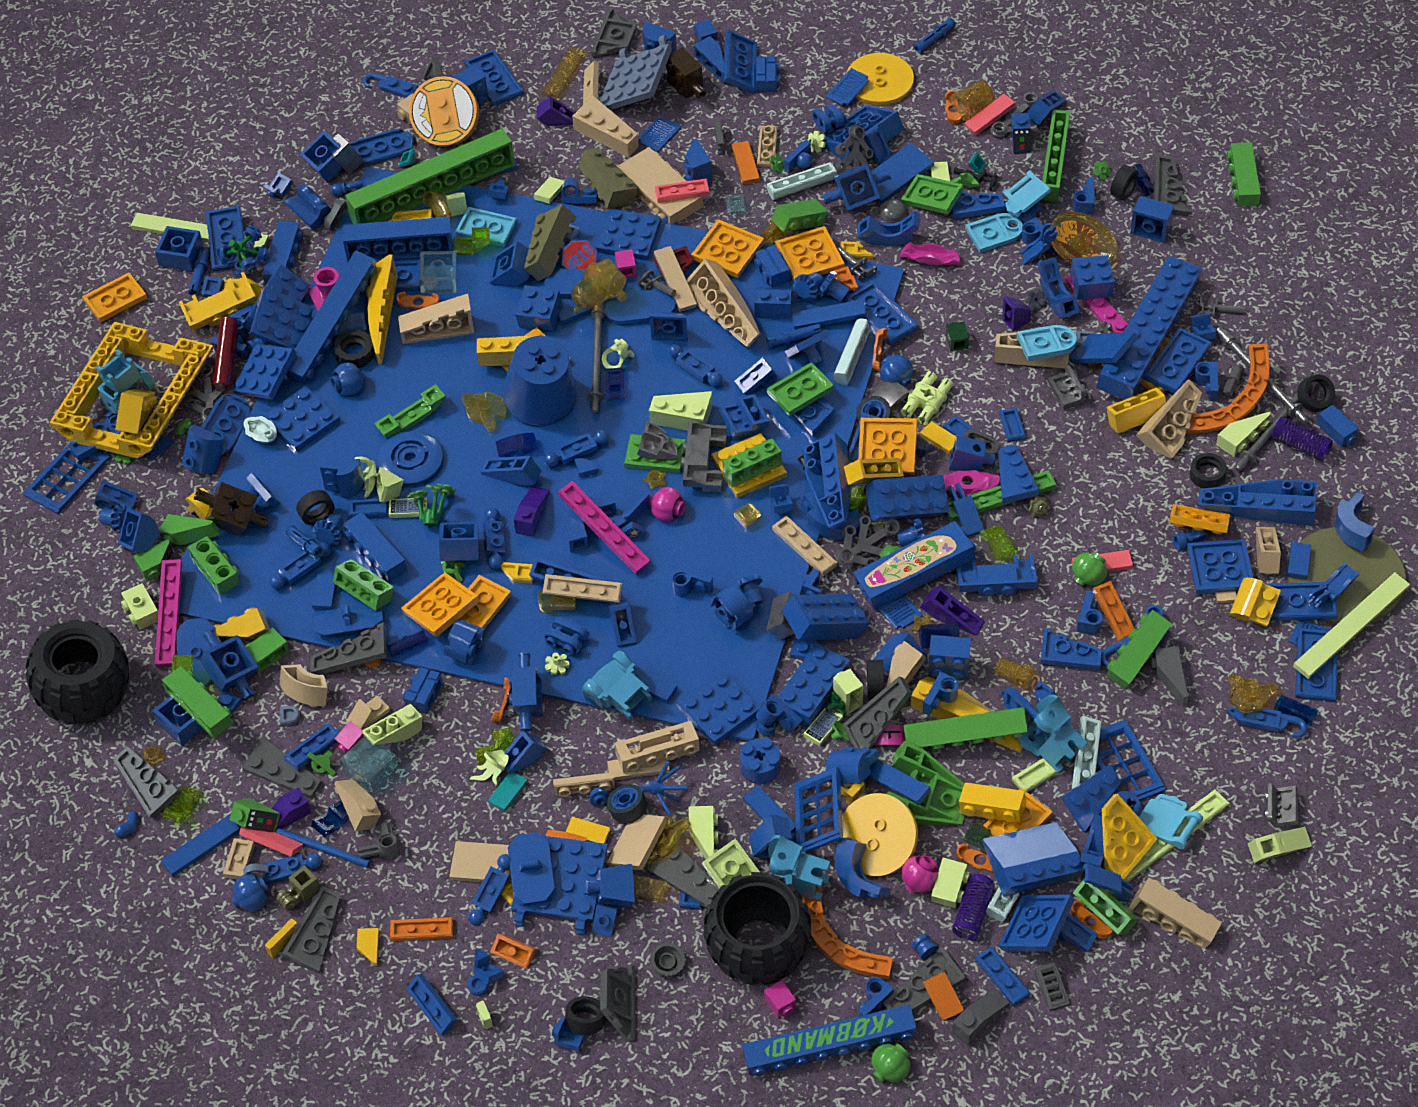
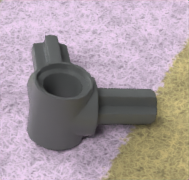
M384 821L380 825L381 836L376 844L359 848L361 858L380 854L381 858L393 860L399 856L400 850L397 836L393 834L390 822Z

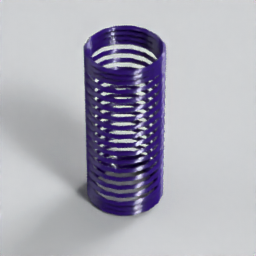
M1283 416L1277 421L1271 435L1275 440L1278 439L1281 443L1284 442V444L1290 445V447L1293 446L1296 450L1299 449L1302 453L1305 452V454L1311 455V457L1314 456V458L1321 461L1325 460L1323 455L1326 454L1327 456L1333 445V439L1325 438V436L1319 435L1306 427H1300V424H1294V421H1288Z
M972 874L969 876L952 927V931L956 936L964 938L962 937L964 936L962 932L966 931L959 928L962 927L975 932H967L975 935H968L969 937L965 939L975 940L978 938L995 886L994 881L990 877L983 874ZM973 881H978V882L985 883V884H987V885L990 886V887H987L986 885H983V884H980V883H974Z

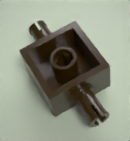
M683 47L672 52L666 64L667 82L670 85H674L678 94L683 95L686 99L695 94L700 99L705 97L707 90L703 88L702 66Z
M221 482L216 488L214 495L199 488L195 493L194 500L209 505L205 520L214 521L218 528L240 536L246 530L249 522L265 528L268 523V516L266 517L254 512L253 507L257 498L256 495L227 483Z

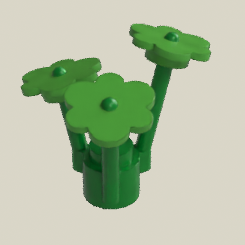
M447 484L426 485V487H430L431 491L434 492L432 509H426L425 513L423 512L421 500L428 496L429 492L419 490L409 493L407 498H413L418 503L419 520L423 521L424 526L434 527L440 523V515L445 497L454 495L456 490ZM438 492H439L442 496H441V499H440V503H439V506H438V510H436L437 499H438Z

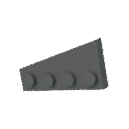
M676 842L644 866L645 871L654 874L662 882H667L674 886V889L687 894L690 896V899L698 902L705 908L711 904L714 894L719 889L716 883Z

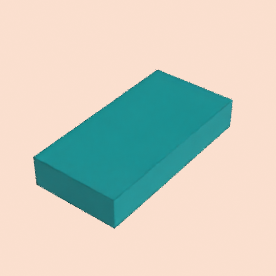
M508 773L488 799V804L506 812L528 783L527 779L516 773Z

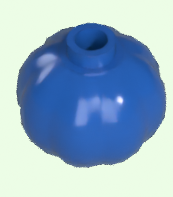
M889 355L881 362L880 378L882 381L898 382L903 387L911 383L912 380L910 378L913 373V365L907 357L903 355Z
M348 362L340 364L334 370L330 381L334 391H337L342 396L350 397L361 391L363 381H366V375L363 370L360 371L356 365Z
M245 874L235 881L233 886L234 896L231 897V900L236 908L241 907L247 912H256L266 905L268 901L266 893L270 889L263 877L258 879L254 874Z

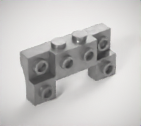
M689 420L687 442H683L685 457L681 459V468H684V487H702V492L721 493L722 471L708 470L710 448H726L727 426L710 425L699 420Z

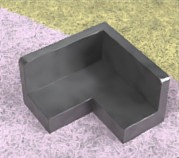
M337 134L333 139L341 147L333 154V157L348 174H351L364 159L340 134Z

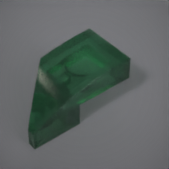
M972 820L963 840L980 848V852L987 855L982 839L993 836L990 829Z

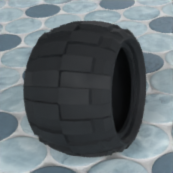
M74 619L50 626L51 629L42 632L36 638L27 658L26 679L34 701L49 717L56 721L63 720L66 724L76 725L77 723L84 722L88 724L96 722V719L108 716L113 712L115 705H119L122 701L129 681V663L122 644L107 627L102 628L99 623L89 620L86 622ZM75 662L95 663L92 669L79 675H67L58 671L62 667Z
M751 872V875L743 877L740 874L731 878L727 886L722 885L714 894L704 917V939L711 958L726 975L732 979L737 977L744 984L753 985L754 982H764V985L774 983L781 976L782 978L787 977L795 970L796 965L802 962L811 939V916L801 894L791 884H785L784 879L774 874L771 876L762 875V872ZM754 920L767 921L773 924L781 933V937L776 941L761 946L747 945L735 939L738 929L745 923Z

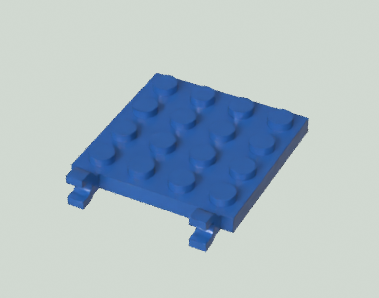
M541 835L549 842L555 889L548 899L542 902L525 904L514 896L511 911L516 912L514 916L515 926L523 927L526 914L577 920L575 926L576 934L585 935L587 922L594 921L598 901L597 892H586V880H596L598 871L604 868L608 844Z

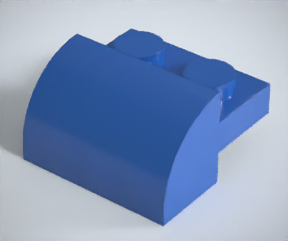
M755 394L739 397L737 403L720 406L719 409L733 438L746 435L750 438L757 434H762L770 422Z
M341 457L340 463L321 461L320 471L325 490L332 492L340 491L341 498L352 497L362 490L365 481L360 459Z
M846 747L842 751H832L827 758L826 770L837 766L840 772L841 783L860 784L871 774L869 766L880 757L878 749H869L867 747L861 749Z

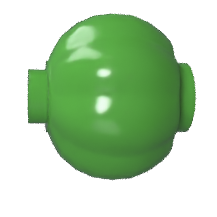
M1095 551L1092 555L1088 552L1079 554L1072 564V571L1076 577L1074 581L1082 587L1085 584L1089 586L1101 584L1108 572L1107 567L1104 565L1106 560Z
M888 1043L878 1046L872 1055L871 1063L875 1071L873 1076L881 1083L884 1080L891 1083L903 1081L910 1071L909 1053L899 1044L893 1046Z

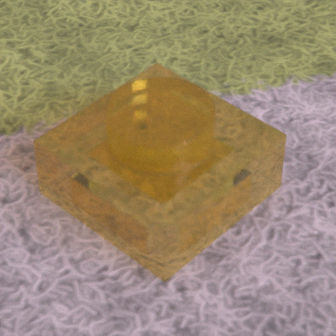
M749 502L734 511V517L745 528L761 519V514Z

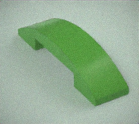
M435 384L422 392V398L393 417L389 413L374 424L384 437L401 433L415 426L434 412L445 400V394Z

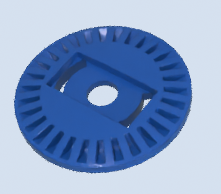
M418 431L403 432L391 437L382 445L378 453V466L404 479L403 485L419 484L430 479L438 472L443 461V452L438 441L432 436ZM408 454L416 456L413 461L405 460V456Z

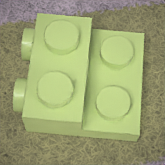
M736 838L702 862V865L719 888L722 885L727 886L731 878L740 874L743 877L751 875V872H759Z

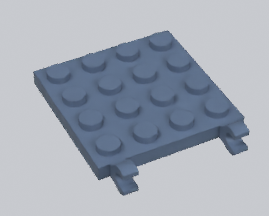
M666 34L659 37L660 46L651 50H645L636 55H632V53L627 55V47L620 49V59L614 63L613 70L600 98V102L609 110L654 97L672 51V41L666 42Z

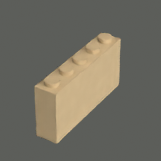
M650 147L617 166L639 187L636 196L660 216L661 219L667 216L668 224L680 222L704 207V197L657 202L655 186L686 182V180Z

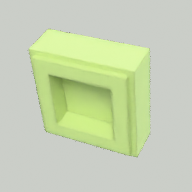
M484 1001L476 1003L477 1012L484 1029L493 1027Z

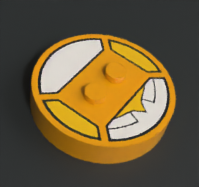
M446 76L435 77L421 84L414 92L409 105V118L415 132L426 142L435 146L449 147L462 143L473 133L479 119V106L474 93L461 81Z

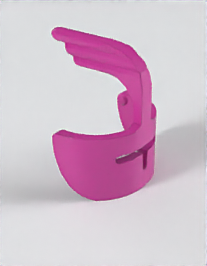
M891 721L884 731H900V733H891L890 739L888 738V733H882L874 745H901L906 741L904 725H895Z

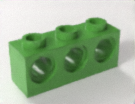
M769 439L723 460V475L733 488L781 466L782 451L773 439Z
M208 536L187 547L193 562L220 595L240 584L238 569L234 565L231 566L229 564L230 561L225 553L221 554L218 544L215 541H211Z
M349 559L335 567L333 583L375 611L391 602L394 587L354 560Z

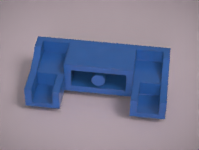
M1029 554V560H1018V555H1014L1013 564L979 565L976 569V561L973 559L971 563H965L956 568L959 592L978 591V596L1017 594V589L1037 588V575L1033 554Z

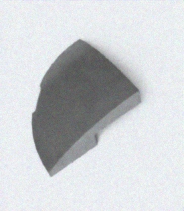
M880 379L873 389V396H880L886 399L893 411L896 404L908 397L909 391L898 382L890 383Z
M646 421L637 455L653 459H676L677 447L674 440L671 439V442H669L665 430L652 422Z

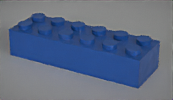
M450 217L343 225V244L347 263L355 250L377 259L378 262L388 255H393L394 261L454 256Z

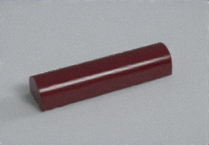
M222 317L220 319L212 383L214 389L232 388L239 321L233 317Z

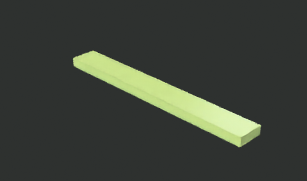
M137 213L131 224L132 229L163 234L166 226L200 231L202 241L209 242L206 224ZM261 234L262 238H259V241H255L253 250L257 246L265 245L266 247L269 236Z
M1394 572L1294 663L1293 667L1309 679L1405 592L1410 584Z
M1213 790L1187 810L1199 812L1203 816L1202 822L1196 825L1192 833L1229 806V802L1216 790ZM1185 818L1174 836L1179 837L1190 820ZM1157 839L1124 880L1129 882L1175 846Z

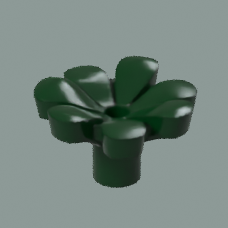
M832 691L829 696L830 704L825 707L827 713L835 710L841 715L846 714L847 712L844 709L846 707L845 702H840L838 694Z

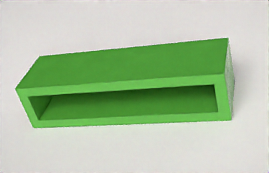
M1252 142L1231 143L1230 150L1227 151V161H1230L1229 174L1233 175L1231 176V187H1235L1233 190V200H1237V206H1257L1260 202L1261 193Z
M1154 610L1148 615L1144 613L1138 621L1141 624L1138 629L1134 628L1127 637L1130 639L1128 644H1122L1117 651L1119 654L1116 660L1113 658L1106 667L1109 671L1105 676L1124 689L1132 682L1172 624Z
M180 666L162 679L165 691L213 739L233 725L230 718L232 716L230 710L226 706L222 707L214 694L210 695L204 684L196 681L191 671H186Z

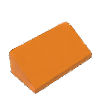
M497 933L490 953L527 969L538 949L503 933Z
M940 972L922 982L942 1021L964 1011L946 973Z

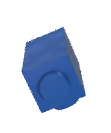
M1332 405L1319 413L1317 425L1341 448L1347 444L1350 446L1356 441L1358 428L1354 422H1351L1344 416L1341 410Z

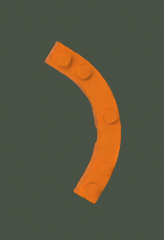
M1267 343L1250 344L1248 346L1250 375L1245 389L1225 408L1222 407L1206 413L1192 414L1189 422L1190 427L1185 434H1199L1221 430L1230 423L1240 421L1254 409L1264 394L1269 377Z
M824 885L821 888L815 886V891L823 893ZM802 896L803 902L806 903L811 916V939L825 956L849 971L889 980L893 957L867 953L844 944L838 939V936L824 918L822 899L821 901H816Z

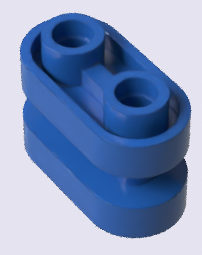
M833 104L826 105L824 107L825 111L820 108L812 110L813 120L823 132L830 131L832 129L831 124L839 128L844 126V122H846L845 114Z
M556 617L552 623V628L548 629L545 633L544 639L550 647H557L569 655H575L582 648L581 643H584L589 637V632L585 627L563 617Z

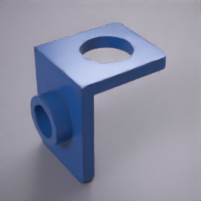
M598 903L592 932L612 936L616 914L621 907Z

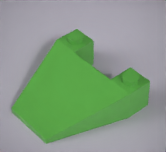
M904 741L896 750L891 766L930 786L932 791L920 805L889 791L886 794L898 798L908 806L915 817L917 826L962 825L965 815L960 813L959 799L964 783L924 749Z

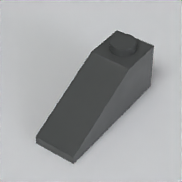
M1178 647L1154 649L1153 657H1150L1151 669H1155L1156 676L1182 707H1187L1188 692Z
M993 989L967 1007L953 1021L952 1033L969 1046L1010 1002Z

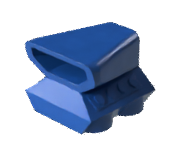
M303 183L297 187L298 196L290 197L284 203L312 230H315L323 223L324 218L330 213L332 208L316 192Z

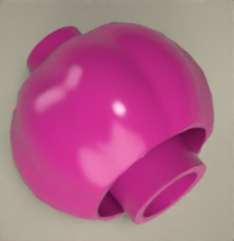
M664 487L650 497L649 505L652 506V513L662 522H673L677 519L673 515L682 516L685 511L683 497L674 488Z
M923 855L914 856L906 860L902 867V879L909 892L925 893L933 890L939 872L934 859Z

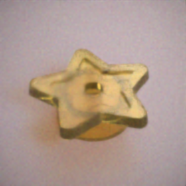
M650 470L647 477L642 480L650 485V490H654L657 486L665 487L666 483L663 479L666 473Z
M929 614L924 617L916 615L913 617L915 625L911 630L922 634L925 638L930 630L936 629V625L930 622Z
M161 745L144 748L143 758L153 767H155L157 761L166 759L161 754Z

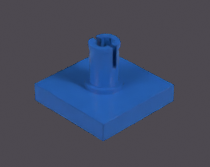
M827 329L791 347L785 353L789 358L800 351H805L810 362L816 364L822 361L815 348V343L830 335Z

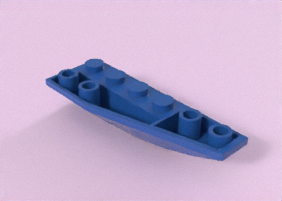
M834 432L803 447L806 478L830 530L847 522L851 485H848L844 466L849 464L847 444Z
M1274 479L1200 489L1198 507L1230 514V516L1314 526L1317 481Z

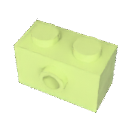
M143 583L121 593L123 597L121 604L125 612L129 611L131 613L128 616L133 626L137 624L139 630L158 622V610Z
M848 669L844 672H839L833 677V691L840 697V702H845L846 707L844 709L847 712L846 715L862 707L863 685L852 670Z
M947 858L942 859L938 878L931 895L932 902L956 908L957 904L961 903L964 895L962 887L963 884L968 883L970 876L967 864Z

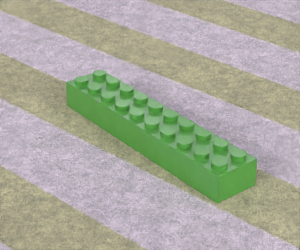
M502 128L345 195L350 220L353 224L384 222L391 219L396 212L410 211L515 166L512 141Z

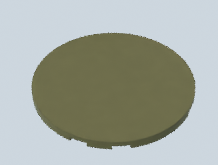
M1335 527L1314 532L1299 542L1311 544L1307 580L1287 577L1288 583L1325 582L1344 562L1354 571L1357 570L1359 576L1337 598V619H1325L1335 624H1338L1394 572L1406 581L1401 559L1384 540L1373 535L1372 543L1362 552L1346 544L1337 534ZM1403 593L1370 623L1381 620L1393 611L1401 601Z

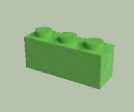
M816 199L777 205L771 220L783 232L823 225L828 211Z
M1083 880L1073 892L1078 899L1118 935H1127L1139 921L1130 910L1104 888L1094 887Z

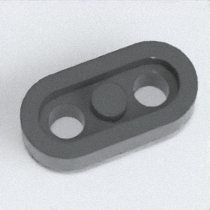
M343 197L336 199L332 205V210L324 218V227L329 231H333L339 225L348 209L346 199Z
M969 429L963 434V437L978 440L988 445L990 450L985 447V453L995 454L999 449L998 441L990 435L975 429Z

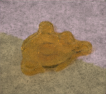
M484 391V394L478 395L476 393H466L462 396V403L466 408V414L469 419L483 424L488 432L496 431L495 419H505L507 416L506 411L508 408L504 404L503 397L493 392Z
M1237 674L1229 675L1228 682L1231 688L1228 699L1232 705L1243 713L1265 709L1269 698L1278 693V686L1276 684L1259 685L1257 679H1244Z
M671 816L666 817L668 822L646 864H652L675 850L681 835L691 826L687 818L674 823Z

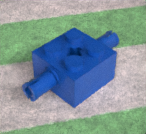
M863 164L833 176L837 187L836 190L822 194L823 199H826L824 200L825 205L840 199L848 211L880 198L877 184L889 179L891 180V176L887 175L889 174L888 169L872 174L868 164ZM854 183L861 184L859 191L852 189Z
M211 629L210 633L209 631L204 633L203 638H205L211 649L203 653L200 662L220 693L231 687H236L244 700H247V697H253L255 692H253L246 680L255 675L258 666L239 636L236 635L221 643L214 629Z
M519 653V668H512V675H509V686L512 687V694H509L510 706H513V711L520 717V731L531 732L533 731L532 717L543 716L542 678L537 668L530 665L531 654Z

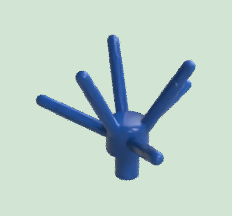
M667 761L656 780L650 781V784L641 785V792H650L651 795H657L668 816H672L662 795L678 802L682 800L664 790H688L689 786L663 785L664 780L680 770V766H677L665 774L670 765V762Z

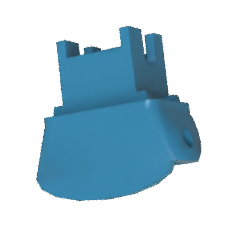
M116 349L115 353L117 356L102 368L99 365L95 367L103 381L98 387L101 405L113 414H118L121 393L136 388L141 379L148 391H151L155 386V380L146 370L133 362L131 358L128 357L126 359L124 354Z
M619 650L612 656L614 660L603 666L591 679L589 678L585 682L582 692L585 700L603 709L614 706L631 721L633 717L630 711L644 697L651 701L652 696L648 693L650 691L649 688L637 678L638 673L635 664L632 663L624 651Z
M1049 695L1034 707L1039 715L1033 719L1031 727L1028 729L1029 731L1024 732L1025 736L1018 737V741L1027 751L1037 756L1041 755L1058 773L1063 768L1059 761L1063 758L1069 763L1076 757L1072 749L1077 746L1081 750L1088 742L1070 725L1072 723L1070 721L1072 716L1068 713L1060 698L1056 695ZM1037 726L1042 730V733L1038 736L1033 734L1034 730L1037 731Z
M781 835L772 837L768 847L770 857L769 870L776 876L786 881L785 884L794 886L801 896L821 901L823 894L815 891V886L820 888L822 885L827 886L830 875L824 874L823 871L827 872L830 861L805 854L806 851H803V846Z

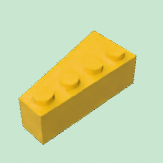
M136 388L122 392L115 430L138 434L152 409L156 407L157 397H155V392Z

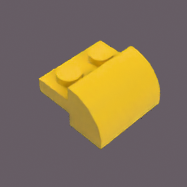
M1243 578L1229 616L1267 627L1281 590L1263 584V581L1258 579Z

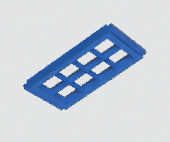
M67 445L27 487L23 496L59 514L105 465L110 456L100 451L87 456L97 461L90 470L80 465L87 457L79 460L77 463L67 458L71 453ZM63 461L74 465L67 474L57 469ZM77 467L87 472L80 481L70 476ZM53 471L63 476L56 485L46 480ZM66 479L77 484L70 492L60 487ZM42 483L52 487L46 496L35 491ZM56 490L66 494L60 503L49 498Z
M1125 720L1100 729L1099 741L1107 739L1112 749L1098 753L1096 765L1099 770L1106 767L1101 757L1115 752L1120 763L1114 764L1112 767L1116 769L1123 766L1128 776L1120 779L1121 783L1131 780L1136 788V791L1131 793L1135 794L1139 801L1165 792L1166 789ZM1124 732L1129 742L1115 747L1110 737ZM1132 746L1137 756L1124 761L1118 750ZM1140 759L1146 770L1132 775L1126 764ZM1148 773L1154 784L1140 789L1134 778ZM1117 787V789L1114 791V793H1113L1114 795H1115L1116 793L1120 792V790H1119L1118 787Z
M836 766L794 785L796 843L803 846V851H806V853L841 840L843 837L841 779L839 768ZM832 780V788L820 793V785ZM816 787V795L803 800V792ZM833 794V802L820 807V799ZM816 801V809L804 813V805ZM833 808L834 816L821 821V813ZM817 815V823L804 828V820ZM834 822V830L822 835L821 827ZM817 829L818 837L805 842V833Z

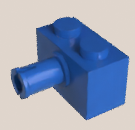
M770 815L749 835L753 857L770 859L768 847L772 837L775 835H781L796 843V833H791L787 817Z

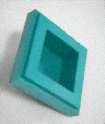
M415 149L403 153L398 165L400 168L416 164Z
M975 151L968 165L974 172L982 173L986 162Z

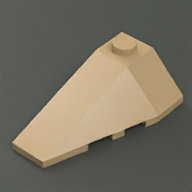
M1187 380L1146 422L1136 436L1148 448L1170 459L1173 458L1184 444L1185 433L1190 427L1189 422L1192 414L1196 411L1202 392L1190 380Z

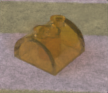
M978 80L952 94L948 100L959 114L963 115V119L968 121L995 101L996 97L986 82Z

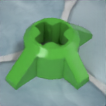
M961 173L960 177L951 180V182L963 184V187L968 189L979 187V183L969 173Z
M441 561L443 573H447L461 583L463 579L460 576V569L465 567V564L462 561Z
M328 750L324 755L316 756L311 752L307 754L311 759V767L314 771L318 773L327 772L332 776L335 775L336 772L330 768L329 758L333 754Z

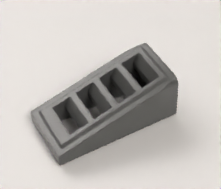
M1055 962L1036 967L1034 975L1049 1011L1069 1006L1070 1003ZM1055 980L1054 983L1047 984V985L1045 984L1046 982H1050V981ZM1058 988V991L1048 993V991ZM1062 997V999L1051 1002L1052 998Z

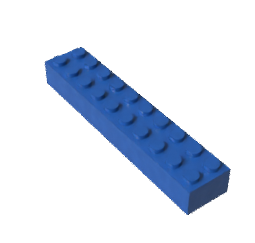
M1168 256L1124 333L1134 332L1138 336L1117 363H1106L1099 374L1097 389L1124 400L1135 395L1145 374L1150 369L1199 283L1202 268Z

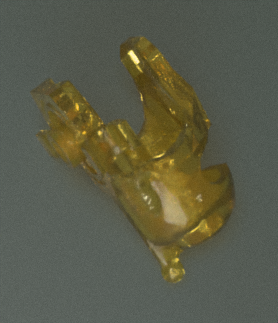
M603 259L599 263L592 261L582 273L583 278L574 286L571 292L572 300L577 305L574 308L575 313H579L581 308H593L615 296L623 303L628 299L625 296L626 293L622 290L627 278L610 259Z

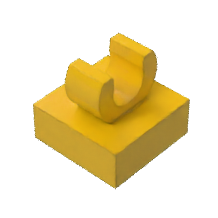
M864 782L860 784L847 783L851 787L850 789H845L841 786V794L846 796L848 804L851 805L865 793Z

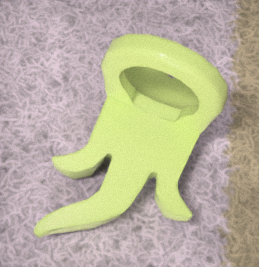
M615 339L614 342L616 344L603 353L602 363L605 368L617 370L622 366L626 357L634 358V353L631 350H627L629 346L623 339ZM613 351L618 352L620 355L619 363L616 366H611L607 362L608 353Z
M355 457L354 459H360V462L368 465L363 471L365 479L363 490H366L364 498H367L374 488L375 478L378 477L375 461L366 457Z
M503 750L486 751L484 753L487 759L482 766L477 765L479 770L486 769L483 775L470 777V780H486L493 775L492 781L498 784L497 777L506 767L509 755H506Z

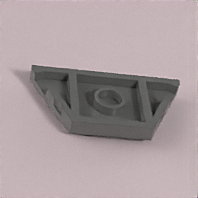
M609 7L592 48L591 56L596 57L619 53L620 49L626 47L628 51L637 29V23L627 19L623 14H616L614 9Z
M635 966L606 969L601 972L600 1011L627 1042H632L635 1040Z

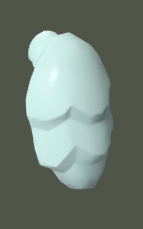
M259 416L245 419V434L256 442L270 443L277 437L274 424L265 417Z

